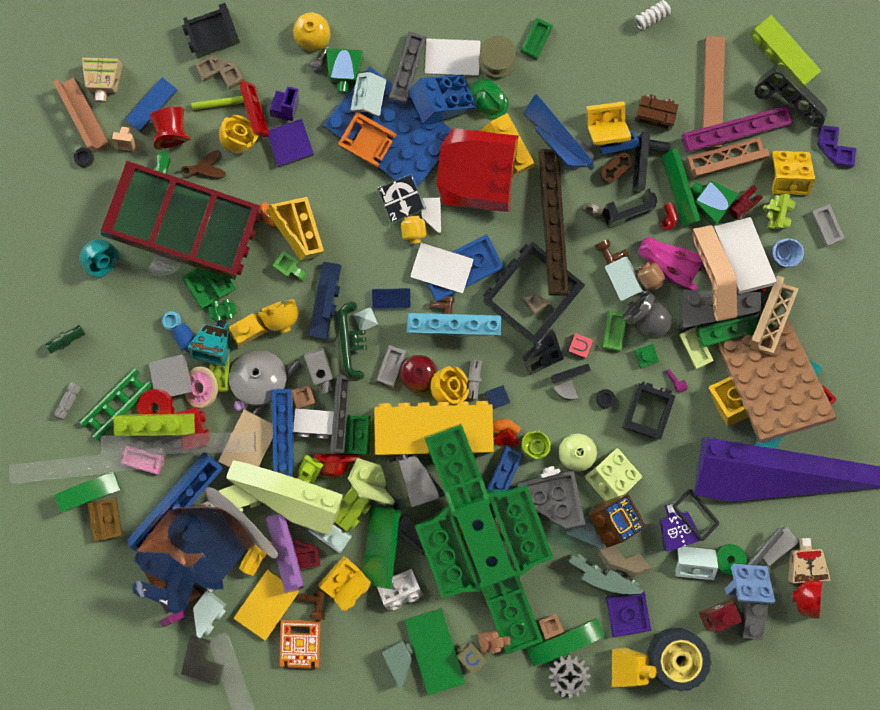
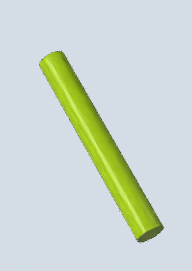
M242 96L193 102L191 105L192 110L243 104L244 100Z

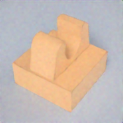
M122 127L120 133H113L112 140L115 149L134 151L135 142L133 135L129 133L130 128Z

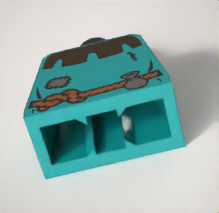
M219 320L215 327L207 324L204 325L188 346L191 358L225 367L232 345L231 334L227 330L228 324L225 321Z

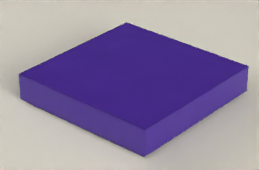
M302 119L269 130L268 138L278 167L314 156Z
M644 591L642 594L606 597L612 637L651 631Z

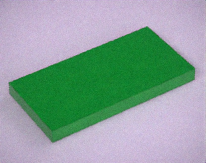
M371 506L363 567V573L370 581V586L391 589L400 510Z
M442 608L405 619L428 696L465 684Z

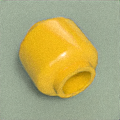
M419 216L404 218L405 221L401 223L403 240L409 241L410 244L421 243V239L427 235L425 221L420 219Z

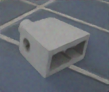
M321 348L306 353L304 357L314 385L319 384L322 394L332 391L330 380L333 379V374L325 349ZM322 369L325 375L319 376L317 371Z

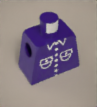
M674 503L664 506L668 517L659 519L663 548L667 552L700 541L673 509ZM686 511L681 512L699 533L690 514Z

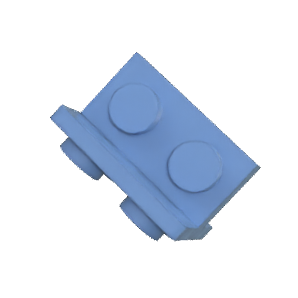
M733 564L731 566L734 580L725 588L727 596H737L739 602L767 604L775 602L766 566Z

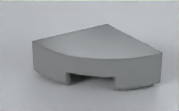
M572 380L553 387L555 392L563 398H578Z

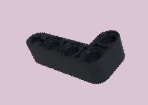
M777 64L760 77L754 90L757 98L767 99L777 91L809 125L820 127L824 124L828 112L826 106L785 65ZM775 74L781 75L782 78H777ZM761 86H766L768 89L765 90ZM788 88H794L796 91H790ZM801 101H807L808 104H803Z

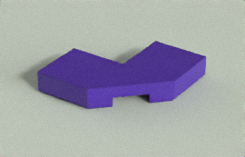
M820 126L818 129L817 146L834 166L853 168L855 166L856 148L838 146L839 127Z

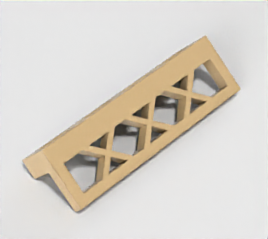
M778 275L776 277L777 283L772 287L751 341V349L772 356L799 289L784 284L785 278ZM784 290L793 294L791 298L783 300L780 295L781 291ZM783 306L786 312L777 316L774 309ZM777 322L779 330L770 332L768 324ZM770 338L773 345L770 349L761 346V342Z

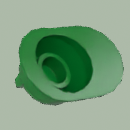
M479 79L470 86V92L477 108L487 118L497 119L506 114L509 107L508 98L494 82L488 79Z

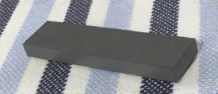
M408 32L388 97L389 101L402 105L407 104L410 94L408 90L413 85L426 36Z

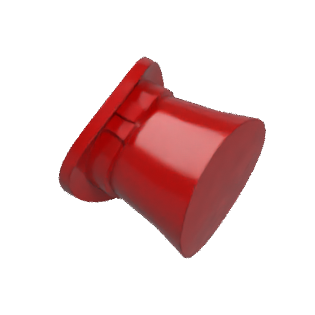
M176 106L167 107L149 114L157 133L153 140L155 149L163 150L191 140V137L187 136L184 131V108Z

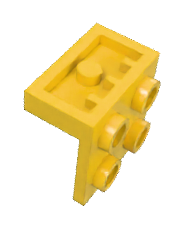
M773 151L772 159L775 178L771 187L772 194L810 195L815 182L810 152Z

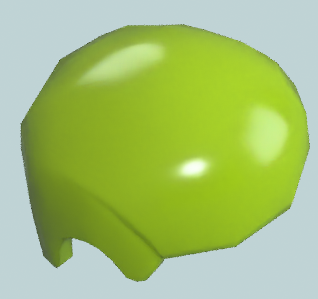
M528 431L522 438L521 448L524 455L532 460L543 459L550 452L551 442L544 433Z

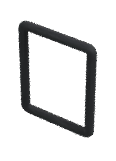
M691 489L687 490L673 504L675 512L700 541H704L719 525L717 518L700 498L694 495V491ZM689 494L695 498L715 522L703 537L677 508Z

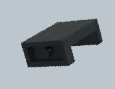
M226 3L218 5V10L190 20L187 17L183 18L185 23L182 25L185 36L189 35L191 42H188L189 48L192 53H196L198 58L240 43Z

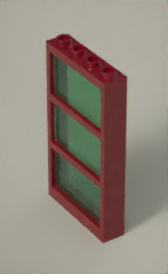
M126 161L100 231L103 237L236 280L237 275L241 276L244 265L241 263L243 257L247 258L250 247H247L249 240L253 241L256 230L253 228L255 223L259 224L262 213L259 212L260 205Z

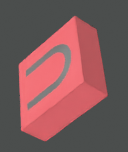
M575 333L568 352L587 358L593 340Z

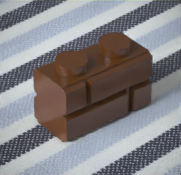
M652 94L642 95L634 121L671 130L675 123L679 104H675V101L671 99H656V96Z

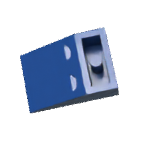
M463 74L420 78L408 90L422 123L438 122L477 108Z

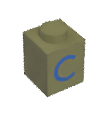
M465 642L457 650L459 652L457 658L472 674H475L487 662V658L472 642L469 644Z

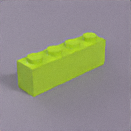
M772 15L758 25L750 34L753 42L764 50L768 59L773 60L776 65H785L804 85H807L821 72L819 67Z
M131 414L113 416L114 436L187 435L195 433L194 414Z

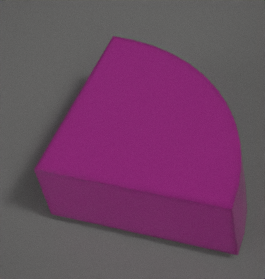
M182 610L178 614L174 613L159 622L162 627H166L187 614L185 610Z

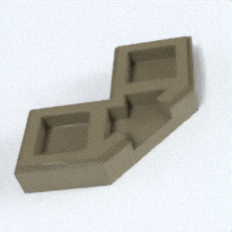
M210 55L194 64L203 82L221 74L228 89L239 85L241 81H245L237 64L234 62L218 59V57Z
M615 546L600 549L597 553L609 569L627 572V575L632 577L648 573L651 569L650 565L640 554L625 559Z

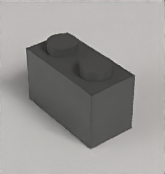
M743 602L740 617L742 622H740L738 630L739 636L763 641L768 609L767 603Z

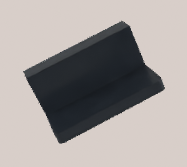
M405 515L399 522L397 534L424 555L425 552L415 528L417 523Z

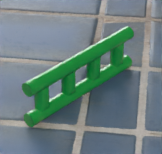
M135 367L79 422L83 427L90 424L97 431L93 435L97 441L114 426L113 416L125 415L139 401L141 395L153 387L149 381L143 385L136 378L140 372ZM129 383L138 390L131 398L122 391ZM116 396L124 403L117 412L109 405ZM102 410L111 417L103 426L95 419Z

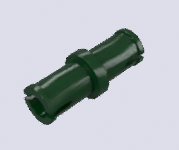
M80 324L65 333H59L58 337L46 342L45 345L52 354L65 345H71L72 341L85 335V332Z

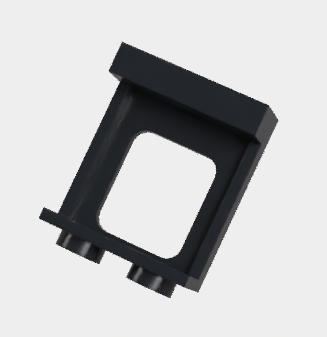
M650 188L647 189L641 197L644 204L619 213L614 201L606 204L602 214L608 229L651 214L657 206L656 203H658L655 193H652Z

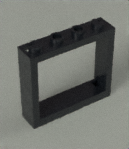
M532 241L529 245L525 244L519 251L521 255L517 260L513 258L507 265L508 271L505 274L501 272L496 278L495 282L497 284L494 288L489 287L483 294L485 297L483 303L535 345L583 289L585 284L567 270L568 282L573 286V289L535 335L529 332L495 304L492 299L531 252L546 264V252Z

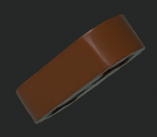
M626 153L619 154L602 169L600 174L601 180L607 184L615 182L631 167V156ZM620 158L622 160H627V166L622 165L620 168L617 167L621 162ZM614 169L613 178H606V171L611 172Z

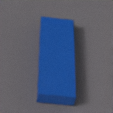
M162 77L125 120L139 132H142L151 122L149 114L162 109L178 90Z

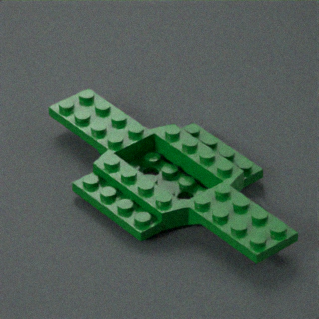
M462 423L425 436L426 444L449 504L434 515V518L416 524L415 528L442 599L461 592H482L499 636L509 637L510 645H504L506 655L543 642L520 577L535 565L554 559L527 484L511 490H486ZM490 502L492 504L493 510L495 512L496 518L498 520L499 526L501 528L502 534L504 536L505 542L507 544L508 550L515 566L514 569H512L511 563L509 561L508 555L506 553L505 547L503 545L502 539L500 537L499 531L497 529L496 523L489 507ZM455 517H457L458 522L460 524L461 530L463 532L464 538L466 540L467 546L469 548V551L471 553L472 559L474 561L475 567L477 569L481 581H479L477 577V574L475 572L474 566L472 564L471 558L469 556L468 550L464 543L463 537L461 535ZM481 520L484 523L483 528L475 530L472 527L473 521ZM489 556L497 558L495 566L491 567L486 564V559Z

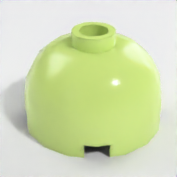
M580 433L571 434L564 438L559 446V460L564 467L571 471H585L596 461V445L587 435Z

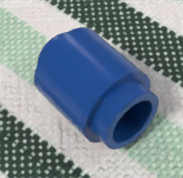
M182 323L171 331L180 350L188 353V346L195 335L189 326Z

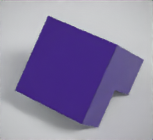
M287 86L285 92L276 90L270 107V116L293 121L299 104V89Z

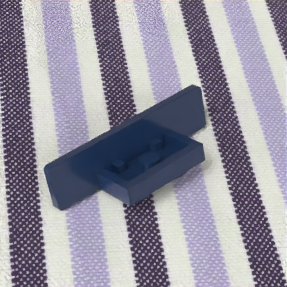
M322 263L309 336L328 338L332 316H335L337 305H334L335 298H338L340 294V286H338L341 272L340 264Z

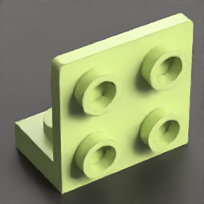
M616 448L584 477L603 500L607 501L626 494L642 478V475L624 454Z
M357 458L348 476V480L359 493V497L365 500H376V502L382 505H386V503L393 505L395 501L385 489L386 480L381 465Z

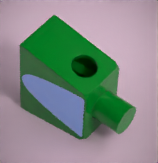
M326 48L330 83L337 84V93L348 94V85H355L357 74H360L363 51Z
M712 180L709 181L705 188L696 181L690 188L691 192L697 196L695 204L698 212L713 226L719 222L738 196V193Z

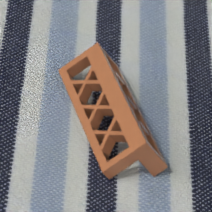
M72 78L64 83H61L58 79L53 81L87 148L94 153L110 145L76 79Z
M759 137L689 156L687 161L694 180L763 161L770 155L768 148L763 149ZM756 143L758 151L752 153L746 151L749 145ZM733 149L742 152L740 156L734 158L728 156ZM714 154L724 157L719 162L714 163L710 161ZM700 159L706 162V164L695 168L693 160Z

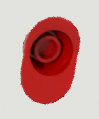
M317 453L314 455V458L323 464L320 470L321 475L339 477L346 472L349 462L355 461L357 458L360 459L361 456L348 453Z

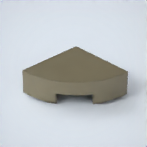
M585 203L582 208L584 212L596 218L600 217L604 209L591 203Z
M528 296L523 299L533 315L550 304L545 298L539 296Z

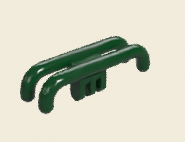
M349 302L341 307L338 316L343 366L345 372L351 378L363 379L364 373L352 368L351 351L367 349V345L359 346V343L366 342V338H358V335H364L366 332L365 330L348 331L347 315L357 310L356 303Z

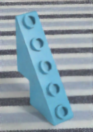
M408 313L407 333L426 336L450 335L456 337L501 335V316Z

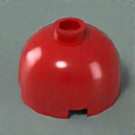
M810 580L799 584L797 591H793L792 602L796 603L797 610L803 616L811 619L820 618L822 581Z

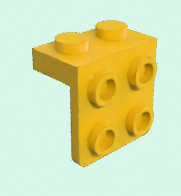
M624 101L586 106L587 128L594 145L603 146L609 143H623L631 140V134L625 122Z
M343 556L318 586L335 600L343 612H346L354 606L360 595L368 590L370 581L359 567Z

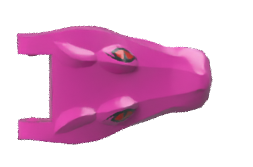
M646 237L638 249L640 257L651 263L658 264L669 282L688 290L697 289V286L692 282L699 268L705 269L699 254L685 248L659 242L651 237Z

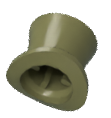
M492 36L484 41L479 55V67L484 74L493 78H503L514 70L516 49L513 42L504 36Z

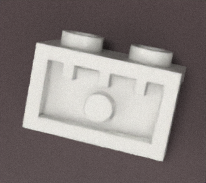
M412 569L394 576L391 589L377 587L383 604L388 611L397 610L403 604L415 602L423 596Z

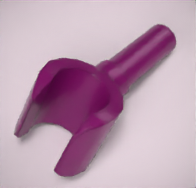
M670 369L665 371L674 383L676 392L681 393L688 389L685 380L678 382Z

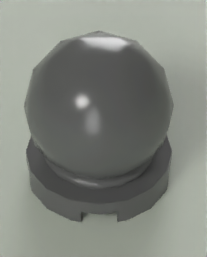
M648 290L643 291L639 294L641 298L636 303L631 301L623 313L625 318L623 320L628 325L635 324V328L640 335L648 339L661 338L671 328V312L664 304L654 302L655 297Z

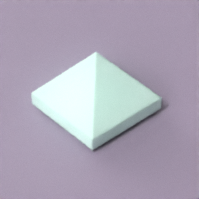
M371 307L353 314L360 330H367L378 325Z

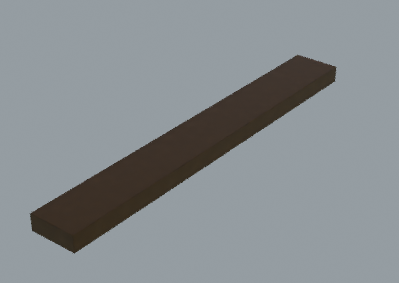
M540 149L539 164L549 296H568L569 287L559 157L552 149Z

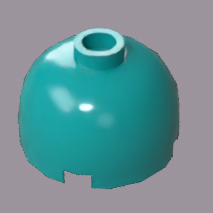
M95 239L85 244L79 255L80 264L90 277L96 276L99 278L107 275L114 269L115 266L112 264L115 260H119V251L110 242L103 239Z

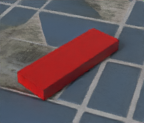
M243 80L239 83V87L253 133L265 138L269 136V130L254 84Z

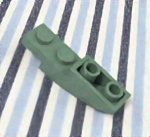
M578 553L576 556L571 554L567 560L583 570L579 578L598 588L621 594H642L644 591L639 588L641 585L639 582L632 578L629 581L623 578L624 573L618 569L615 571L608 568L602 574V568L595 564L592 567L585 563L587 559Z

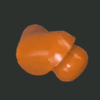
M269 203L259 204L262 221L271 227H275V223L266 212L269 208Z
M508 418L498 419L493 423V432L500 433V431L508 427L516 436L521 430V427Z

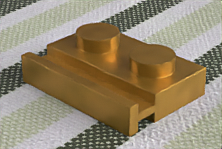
M117 498L87 503L94 541L123 536Z

